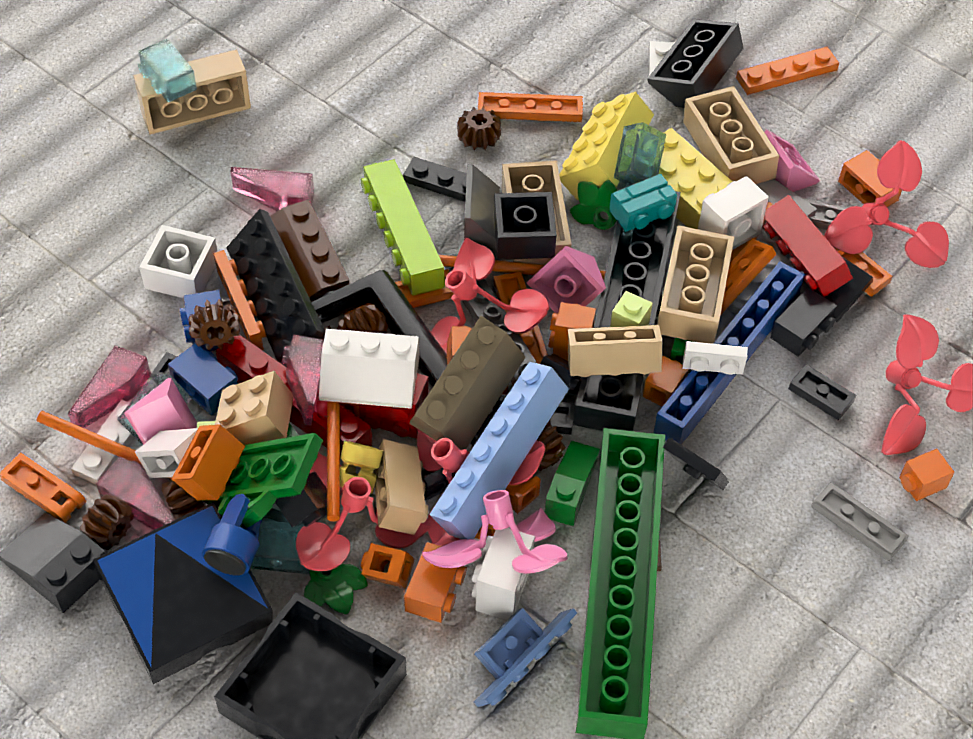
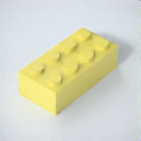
M636 91L627 95L621 94L607 103L601 102L597 104L592 110L591 118L583 126L580 138L573 144V150L569 158L564 161L563 169L559 176L561 183L576 200H579L578 183L581 181L592 182L600 188L607 180H610L617 187L654 116L653 112Z
M672 128L637 147L629 162L628 174L638 183L662 174L674 191L681 192L676 218L686 227L698 229L703 200L709 194H715L733 182Z

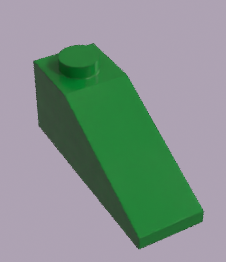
M571 440L555 472L546 497L544 512L549 519L574 527L600 453L599 448Z

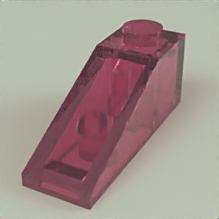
M231 167L233 189L275 211L305 200H309L312 205L314 182L313 174Z
M293 335L291 346L285 345L282 363L287 364L286 379L305 425L311 426L319 396L321 353L324 340Z
M115 345L69 410L68 415L71 423L86 428L112 412L121 399L128 402L136 397L141 388L145 387L151 378L147 357Z
M119 457L96 483L101 498L105 494L122 498L132 507L134 519L152 530L174 521L146 474L144 467L136 461L129 462Z

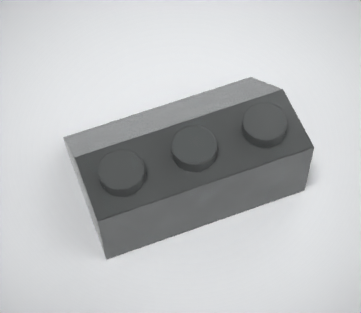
M467 164L464 240L469 238L487 247L493 252L495 260H497L494 227V193H500V187L473 164Z

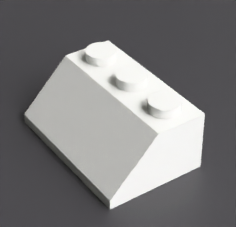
M326 329L321 353L319 400L412 409L419 364V337Z

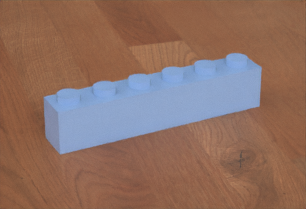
M533 362L527 364L429 514L449 535L459 539H474L482 526L481 516L486 514L483 501L484 495L506 489L568 392L569 388L552 367Z

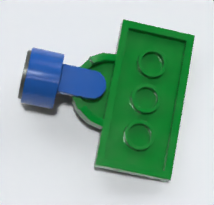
M316 433L245 445L240 461L233 469L223 494L218 500H203L207 504L214 502L216 507H218V513L222 515L220 523L213 526L202 551L205 561L211 567L230 575H242L249 571L260 546L258 537L262 518L270 511L277 498L300 495L306 486V480L313 463L318 457V451L323 442Z

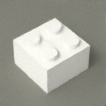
M747 176L737 182L733 181L726 188L715 194H709L703 200L698 229L734 236L733 250L761 234L769 196Z
M162 225L139 267L144 288L184 298V295L203 292L216 267L213 253L218 252L215 238Z
M506 528L495 530L493 536H487L486 545L483 548V554L485 555L483 564L477 563L472 582H475L472 597L476 598V611L504 620H508L517 611L530 573H519L513 569L512 561L523 554L512 530ZM519 532L526 548L529 550L534 549L535 536Z

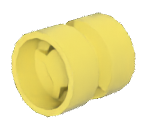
M344 441L340 459L344 462L340 466V487H343L345 482L353 477H361L369 482L371 486L370 494H373L377 479L373 472L374 469L380 467L384 451ZM356 466L361 467V471L358 474L356 473Z

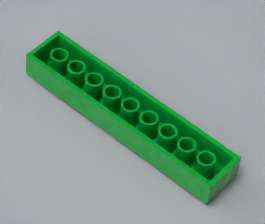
M603 429L575 733L621 739H644L649 711L663 482V446L665 444V435Z

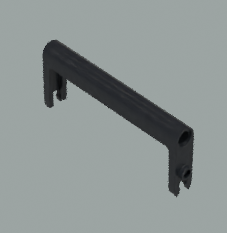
M385 270L374 272L336 291L327 292L322 298L311 302L321 324L367 303L378 307L385 315L388 328L393 334L419 337L418 370L422 375L428 376V384L431 389L447 367L446 352ZM490 414L471 441L472 447L491 421L492 416ZM443 468L423 479L425 482V500L443 493L448 487L449 482L442 473Z

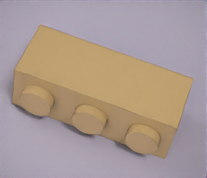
M659 325L568 329L570 376L589 377L591 375L608 374L618 376L631 373L650 374L662 372L663 341Z
M383 439L378 448L384 451L380 467L374 469L373 472L377 476L375 496L378 526L414 535L420 524L424 523L428 516V505L425 504L424 498L425 483L422 482L421 476L423 463L419 460L418 447Z

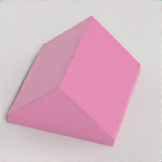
M769 130L764 131L779 154L776 181L792 192L813 186L820 181L793 144Z
M565 246L526 282L533 290L540 292L546 297L549 307L555 313L559 312L561 302L579 304L586 307L606 288L594 256Z
M172 378L166 379L124 413L143 445L159 431L197 428V421Z

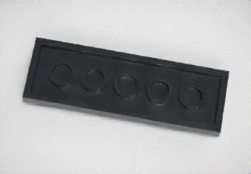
M259 209L226 248L231 259L235 261L240 280L244 281L249 300H252L259 321L261 320L264 326L266 338L276 360L292 371L325 335V330L269 213Z

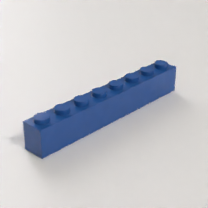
M780 261L713 344L748 347L747 362L771 332L775 320L799 296L805 274ZM692 370L658 411L653 433L665 435V441L668 438H672L682 445L737 374L728 375L721 372H698Z

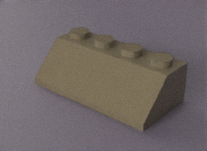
M480 316L409 423L435 441L449 438L460 450L467 449L526 358L507 332L483 316Z

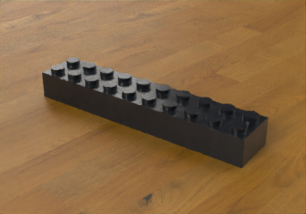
M626 183L625 188L634 184ZM675 191L677 193L675 212L666 219L658 218L649 222L642 229L634 228L626 232L619 224V220H617L604 277L606 288L600 295L593 328L610 327L612 311L625 291L653 303L649 325H655L681 192ZM631 373L618 376L608 374L582 377L575 405L573 425L603 431L604 428L634 431L645 374Z

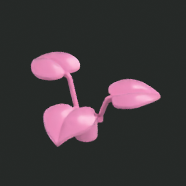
M497 490L484 495L483 501L486 514L481 516L482 529L479 541L461 539L431 552L422 551L424 559L435 566L456 568L467 565L482 556L480 549L486 545L488 524H491L496 530L511 528L523 554L512 561L513 569L519 573L529 574L544 571L568 559L566 551L555 545L544 544L532 550L526 548L519 532L535 536L534 542H537L555 533V524L547 517L543 509L540 508L516 525L509 492L506 490Z

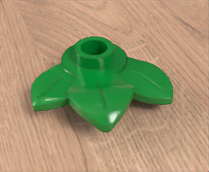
M610 180L605 181L600 188L592 182H579L578 198L580 204H576L569 210L573 218L583 225L593 224L594 227L600 230L612 228L617 221L609 209L611 193L617 191L615 185ZM600 213H607L608 219H603Z
M341 564L337 568L332 569L331 574L328 576L321 574L320 571L309 570L311 580L304 589V597L320 607L326 603L334 611L347 615L353 605V591L366 588L368 582L366 577L361 574V570L352 564Z

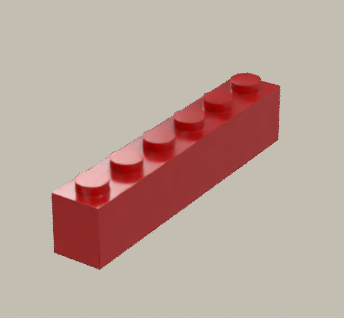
M240 334L239 336H234L233 345L224 343L222 350L219 348L216 350L218 362L223 367H230L236 373L238 383L275 371L294 394L289 421L306 434L316 433L323 440L322 445L327 448V401L319 400V390ZM340 405V455L344 441L372 447L371 426Z

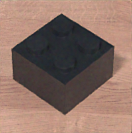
M552 192L494 193V227L497 260L543 259L555 256L557 234Z

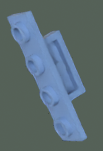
M523 608L518 609L474 653L495 678L474 701L476 706L480 707L489 704L494 706L500 702L507 694L505 688L512 681L514 683L518 682L528 673L527 665L534 658L536 660L540 659L550 650L551 646L548 643L555 636L557 638L561 637L572 627L570 621L577 614L576 610L572 608L560 612L542 631Z

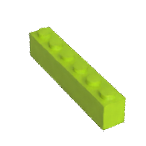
M395 159L363 166L362 190L364 194H369V206L372 212L376 211L378 228L384 229V241L387 248H392L393 263L395 267L400 266L401 268L399 273L403 286L408 285L412 296L445 288L444 266Z

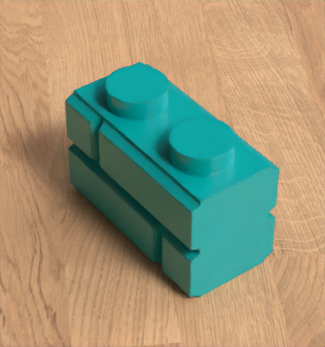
M658 174L611 193L609 209L615 219L619 220V224L625 232L634 228L642 229L649 222L658 218L666 219L675 212L677 193L668 185L662 174Z

